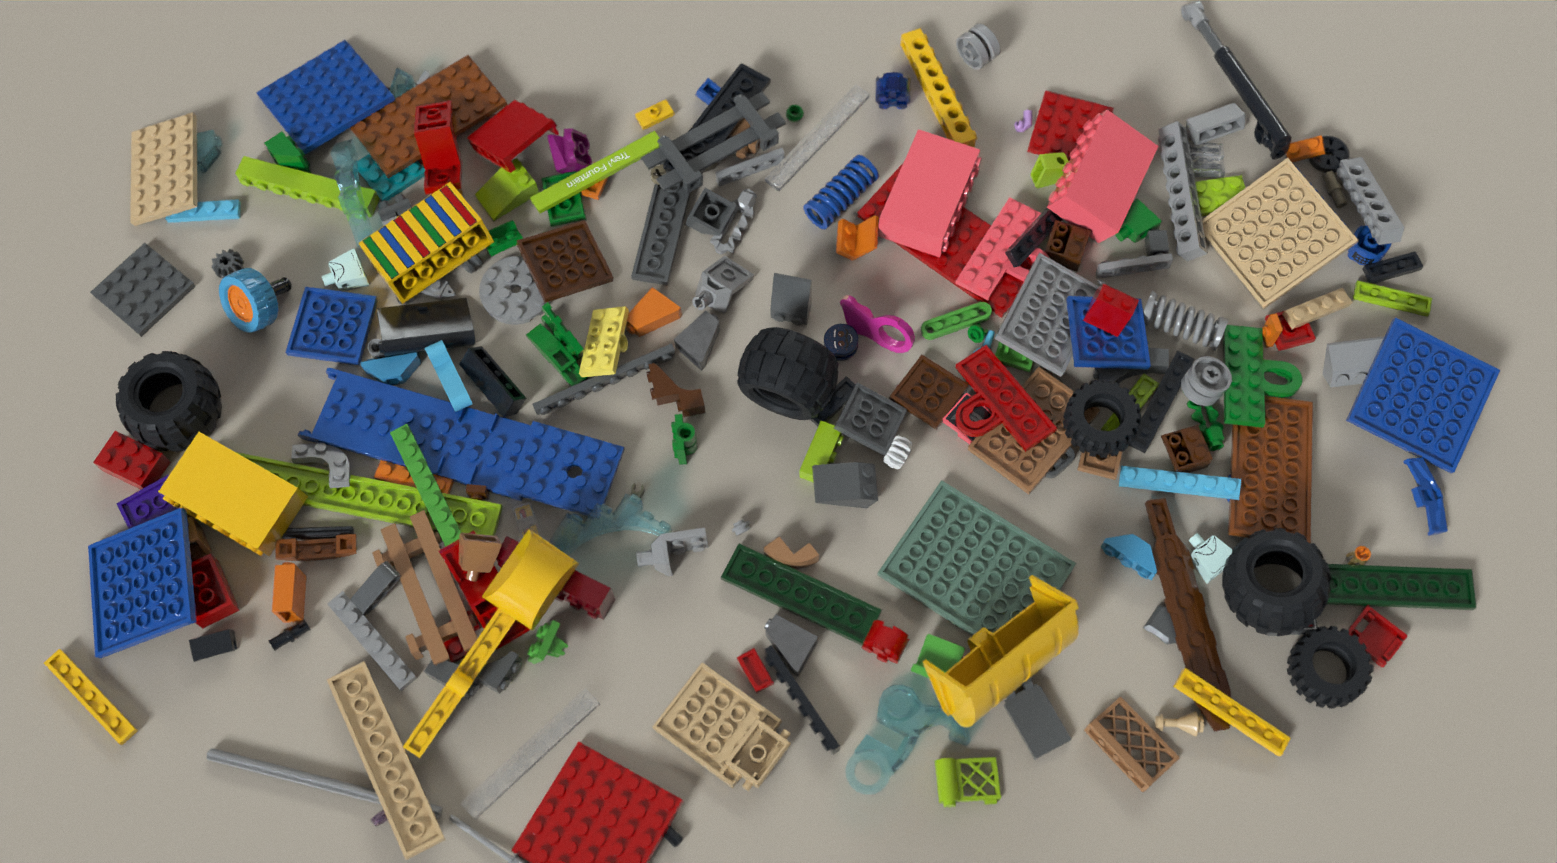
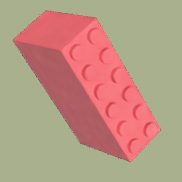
M1105 110L1101 114L1098 113L1094 119L1088 120L1083 127L1084 132L1078 137L1076 141L1077 146L1070 153L1069 157L1071 159L1062 170L1064 173L1055 184L1057 187L1049 196L1048 200L1050 202L1047 206L1048 209L1071 225L1091 230L1089 237L1097 243H1101L1119 232L1158 149V145L1109 110Z
M918 129L880 215L878 237L940 258L942 252H946L948 248L949 237H952L954 234L955 223L959 222L962 213L961 209L965 207L968 199V192L971 193L974 177L977 178L979 174V166L982 160L979 157L980 149Z

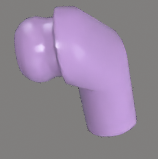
M1025 110L1023 112V120H1019V123L1015 122L1014 127L1017 132H1024L1032 126V111Z

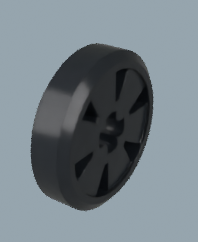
M1322 136L1325 153H1331L1332 155L1323 154L1308 158L1309 162L1315 169L1321 172L1333 171L1335 173L1340 168L1341 160L1349 159V149L1337 137Z

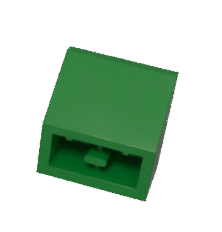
M281 131L264 142L277 165L311 173L308 168L311 165L305 158L304 152L300 147L297 148L295 146V142L290 135L286 136Z

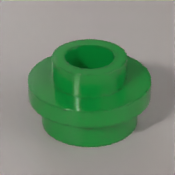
M791 105L786 110V117L792 122L800 121L803 118V109L799 105Z

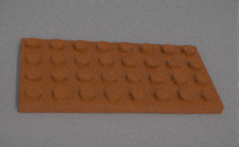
M467 55L395 98L393 102L353 125L350 129L389 179L421 159L414 135L416 106L451 100L453 106L452 126L457 137L507 106V101L471 57Z
M1264 396L1265 425L1263 428L1232 424L1230 478L1241 479L1239 500L1230 499L1228 535L1250 538L1252 533L1263 529L1268 532L1273 531L1275 528H1284L1286 532L1293 534L1298 532L1306 536L1307 542L1311 543L1313 402Z

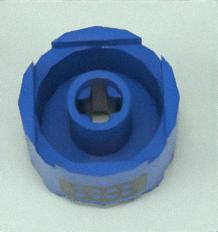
M1361 225L1354 233L1358 243L1348 249L1347 255L1349 259L1360 265H1368L1381 261L1390 249L1391 243L1378 245L1375 238L1372 237L1368 226Z

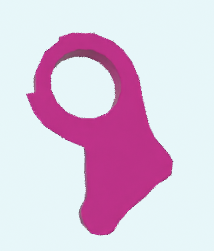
M846 295L840 300L846 323L853 327L857 334L871 339L892 352L904 353L912 348L915 342L914 331L903 319L894 315H883L874 318L871 309L858 303L854 297ZM883 325L897 328L904 335L905 341H897L891 338L884 331Z

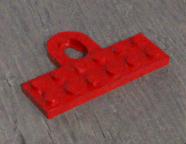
M987 345L956 364L955 368L977 393L964 401L956 411L955 422L963 434L970 437H980L1003 424L1026 452L1057 431V427ZM979 406H985L991 410L992 415L986 420L974 422L969 418L973 410Z

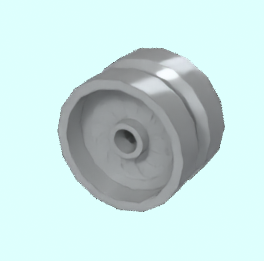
M976 24L968 32H965L956 39L957 50L961 58L969 67L975 70L981 69L988 61H992L1000 54L997 38L983 24Z
M1209 356L1200 357L1194 361L1190 369L1184 374L1181 380V388L1190 401L1197 405L1210 406L1216 403L1227 391L1232 382V375L1229 368L1217 358Z

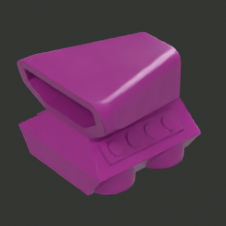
M571 128L564 129L563 136L547 135L556 172L563 174L580 171L592 164V159L588 152L590 143L586 134Z

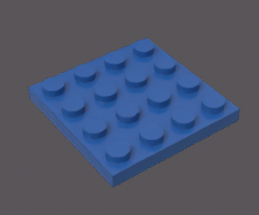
M305 287L286 354L288 356L360 365L378 302L377 296Z
M1067 297L1074 367L1150 368L1151 364L1141 299H1138L1139 301L1132 317L1117 337L1083 321L1093 297Z

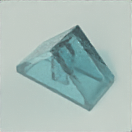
M396 68L389 90L394 98L399 97L416 86L413 76L400 68Z

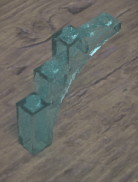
M350 139L336 143L330 154L336 167L334 176L340 190L338 199L344 215L346 214L357 247H359L358 243L373 234V230L367 215L359 182L358 154L353 140Z
M626 493L614 513L612 508L606 504L600 505L596 503L585 522H583L579 515L567 513L549 540V543L569 555L581 544L608 532L634 530L660 536L661 534L671 533L672 529L671 525L663 520L659 522L654 519L655 516L646 510L642 512L644 507L641 498L634 494L630 496Z

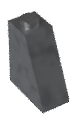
M704 311L674 339L675 348L701 371L707 363L720 331L718 317L707 311Z
M775 614L773 619H768L764 627L766 629V637L794 675L799 676L818 643V637Z

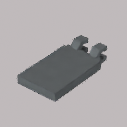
M1030 678L1022 683L1023 691L1017 694L1014 691L1006 697L1004 707L1033 758L1036 760L1072 739L1041 686H1038L1037 683L1033 685Z

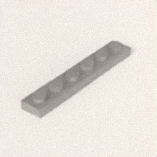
M343 591L327 603L401 691L417 679L414 673Z

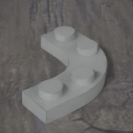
M325 443L292 445V463L314 462L324 464L330 469V488L350 487V465L347 456L341 450Z

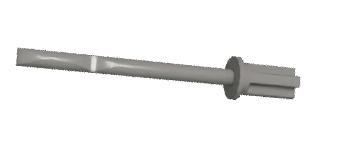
M450 815L451 822L507 860L508 863H526L520 859L518 853L511 856L456 816Z

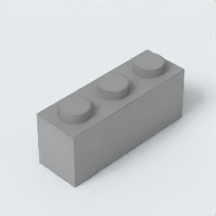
M1235 103L1186 119L1187 136L1195 145L1242 130L1245 126V114Z

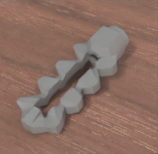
M744 189L738 199L732 202L737 206L720 236L714 235L711 238L710 243L714 245L716 253L721 255L727 251L733 253V240H741L739 229L746 230L748 227L745 217L753 218L754 216L753 206L757 195L752 190ZM739 210L743 214L728 243H720L728 226Z

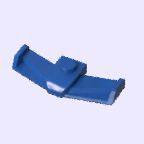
M1424 458L1404 460V464H1407L1419 486L1411 489L1417 508L1426 507L1429 527L1428 536L1447 532L1444 497Z

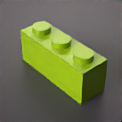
M820 421L799 470L800 478L813 482V465L835 462L837 446L841 447L844 440L842 433L834 429L835 425Z

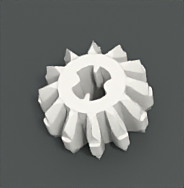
M896 436L887 454L884 456V463L888 464L891 468L900 469L912 449V442L905 437Z

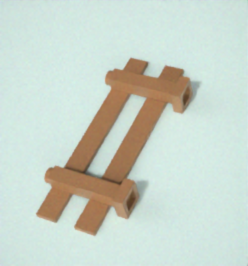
M423 510L410 516L418 538L404 544L394 523L380 529L388 551L382 553L378 549L372 552L377 567L383 562L388 561L392 566H395L396 571L401 575L400 581L422 634L418 637H415L413 633L405 636L411 654L416 660L424 657L422 652L428 650L433 664L437 665L450 659L443 643L447 640L459 636L464 651L470 650L477 640L474 626L477 623L473 614L468 616L449 568L439 553V543L443 542L438 531L433 532L428 517ZM421 553H425L452 619L451 622L437 627L410 561V558Z

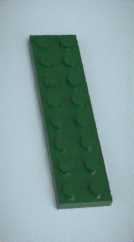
M738 543L721 575V580L861 646L873 621L878 620L882 612L881 609L740 543Z
M1328 564L1331 574V591L1327 602L1329 605H1369L1454 610L1476 609L1472 569Z

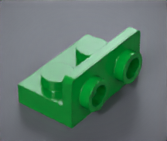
M511 220L488 230L494 242L486 247L490 256H494L516 246L517 240L523 239L518 231L515 222Z

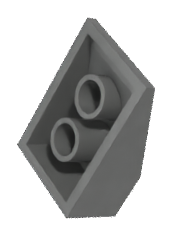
M774 273L770 308L771 318L779 322L788 321L795 325H807L812 306V280Z
M851 462L812 466L815 503L869 508L878 501L875 464Z

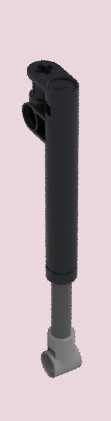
M1197 0L1181 7L1183 19L1189 20L1194 28L1200 31L1215 53L1214 59L1256 118L1257 124L1254 130V137L1257 143L1263 144L1270 150V157L1273 160L1283 157L1288 151L1292 137L1231 49L1224 46L1209 25V19L1204 14V7L1201 1Z

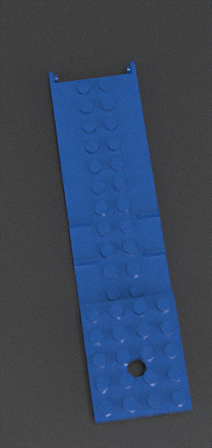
M327 368L326 370L328 378L335 380L313 432L305 429L298 433V437L306 441L325 443L406 467L390 432L408 424L432 474L452 479L454 482L464 485H485L491 493L522 501L524 497L596 519H600L625 450L623 446L536 421L528 425L500 417L496 413L493 415L469 407L455 412L451 402L333 368ZM580 467L582 469L580 476L576 478L568 476L570 468Z

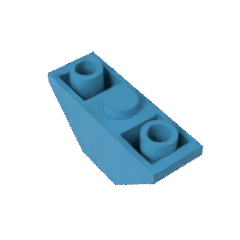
M417 352L406 353L398 356L390 355L381 359H368L361 362V366L366 374L378 382L393 386L404 384L420 366L421 359Z
M1134 534L1105 538L1100 548L1103 549L1105 554L1110 557L1114 556L1125 567L1133 568L1142 578L1152 581L1157 573V568L1150 544Z

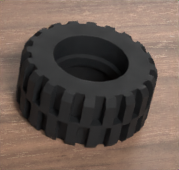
M1094 380L1091 381L1090 385L1085 383L1081 385L1080 389H1076L1072 397L1069 398L1063 416V428L1066 429L1065 434L1067 438H1072L1070 443L1074 447L1079 446V451L1085 453V451L1089 452V456L1095 457L1096 454L1100 455L1101 458H1107L1108 454L1113 457L1118 455L1119 451H1125L1128 445H1131L1141 422L1140 405L1138 403L1135 404L1137 399L1133 394H1128L1130 390L1126 387L1122 389L1119 387L1120 384L1116 382L1111 384L1109 380H1102V383ZM1091 407H1105L1117 416L1120 425L1111 431L1097 430L1086 421L1084 412Z
M1321 626L1316 630L1312 629L1307 632L1292 647L1291 655L1287 659V664L1290 665L1287 668V674L1292 675V679L1289 681L1292 686L1296 685L1298 688L1296 692L1299 696L1302 694L1306 696L1305 701L1310 704L1314 701L1317 707L1323 708L1327 705L1329 709L1346 706L1363 694L1368 688L1367 685L1371 683L1372 676L1370 674L1373 672V665L1369 664L1372 660L1371 654L1366 653L1367 646L1364 643L1360 644L1357 641L1359 639L1358 636L1348 634L1349 630L1343 628L1339 631L1337 626H1330L1328 629L1325 626ZM1317 651L1331 652L1342 660L1346 668V680L1342 684L1329 683L1317 674L1313 666V655Z

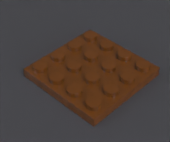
M585 220L517 240L520 253L545 303L613 282L614 277Z

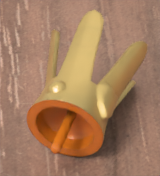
M1359 546L1355 551L1346 554L1347 557L1353 556L1347 565H1355L1360 562L1359 565H1364L1371 557L1370 550L1365 546Z

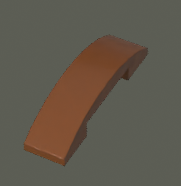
M356 534L336 535V538L297 541L296 538L276 540V560L317 561L357 554Z

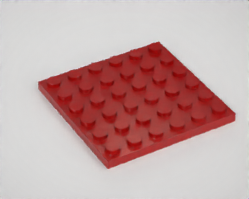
M578 741L511 851L515 854L518 853L521 858L530 863H648L684 801Z

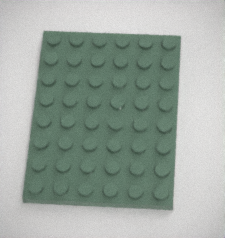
M941 480L877 575L973 636L983 627L994 633L1034 602L1030 590L1032 585L1029 577L1031 575L1060 590L1076 566V563Z

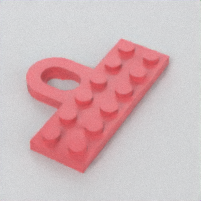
M1009 197L960 273L956 284L989 300L1005 273L1024 281L1029 270L1020 266L1014 268L1005 252L1041 213ZM1036 248L1028 256L1031 258L1032 262L1035 261L1039 253L1049 258V256L1039 248Z

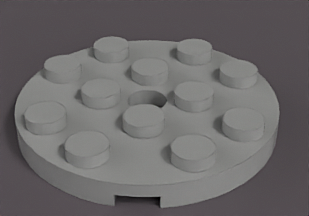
M511 256L494 263L485 272L480 282L479 295L481 302L488 314L497 321L506 324H524L544 313L542 306L546 303L522 256ZM518 286L521 288V291L518 293L511 291V289Z

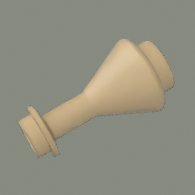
M1196 711L1178 719L1163 718V714H1160V716L1155 717V727L1160 729V731L1163 730V727H1177L1193 736H1197L1198 732H1203L1204 719L1203 716H1198Z

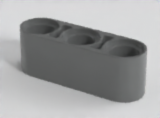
M388 561L383 562L353 595L351 601L363 615H367L381 602L401 578V575Z

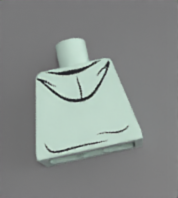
M351 249L329 261L328 265L331 273L321 276L325 286L336 283L340 291L369 285L355 249Z
M1197 533L1189 539V542L1195 547V550L1191 553V558L1194 566L1208 584L1223 572L1226 559L1232 554V549L1214 535L1204 541Z

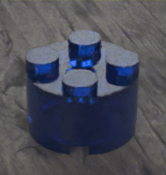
M898 72L884 73L881 78L878 76L875 85V101L879 104V108L888 109L889 106H893L898 109H906L907 104L911 100L910 77L907 76L905 78L902 73Z

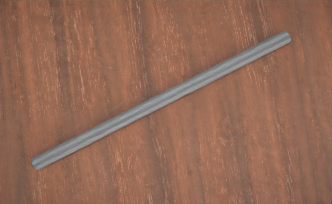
M214 748L207 752V760L381 804L374 789ZM430 804L436 819H438L442 814V807Z

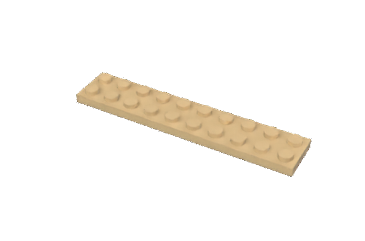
M362 662L327 679L404 858L408 860L445 841L446 839L366 663Z

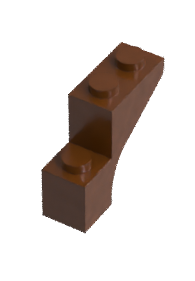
M649 364L650 371L646 373L648 382L653 383L654 388H651L650 392L652 400L656 399L657 406L676 402L678 412L682 411L683 418L706 413L701 388L695 390L682 389L657 364Z

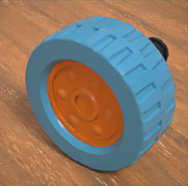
M243 268L225 276L221 280L219 297L230 321L238 329L252 333L274 323L278 316L276 296L290 291L292 284L286 277L269 283L257 270Z

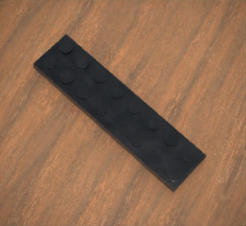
M740 63L689 131L735 107L734 98L737 95L742 94L749 99L760 92H764L771 83V79ZM743 119L681 152V155L688 162L728 140ZM666 160L663 164V169L669 172L675 169L669 160Z

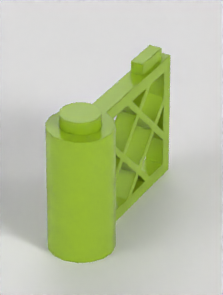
M996 757L942 758L934 761L939 803L943 804L944 807H955L957 802L984 801V805L997 804V800L1001 799ZM982 763H991L992 772L989 776L979 769ZM960 764H968L974 769L969 777L961 772ZM975 772L985 779L980 787L970 780ZM987 781L994 787L995 795H987L981 790ZM966 783L977 790L973 796H964L963 787Z

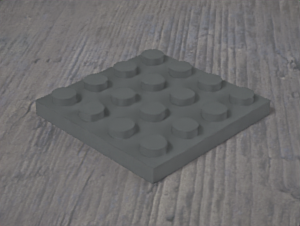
M144 242L90 293L142 337L196 286Z

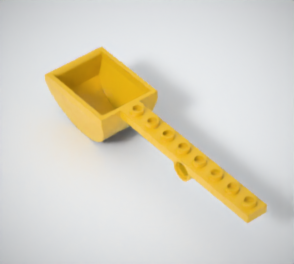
M528 529L482 595L484 599L498 607V610L403 745L405 749L421 758L515 620L533 631L575 571L579 562Z

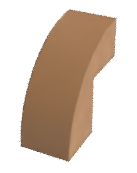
M780 536L764 547L765 556L793 569L805 568L819 561V554L810 543L795 554L792 553Z

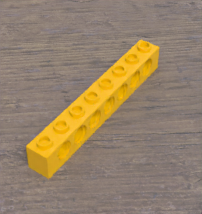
M921 28L901 34L900 45L946 138L975 148L976 132L971 129L969 118L964 115L962 104L956 99L955 90L949 86V79L946 74H943L940 61L936 60L933 47L930 48L927 35L923 34Z

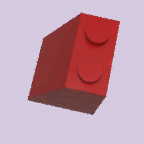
M1103 283L1096 290L1083 321L1118 337L1132 317L1139 300Z

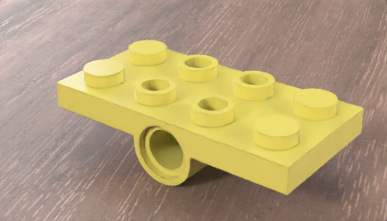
M626 306L593 310L579 374L582 377L616 374L620 353L626 352L628 348V341L624 334L629 313Z

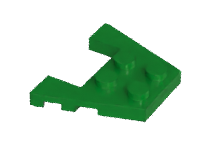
M547 302L542 306V311L545 315L541 317V321L549 328L553 336L566 347L568 352L578 360L583 356V347L571 331L567 330L562 324L561 318L552 311V306Z

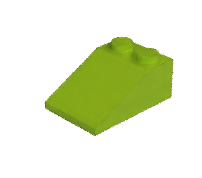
M518 158L512 160L516 168L512 173L500 168L474 194L493 221L530 200V197L539 193L536 182Z

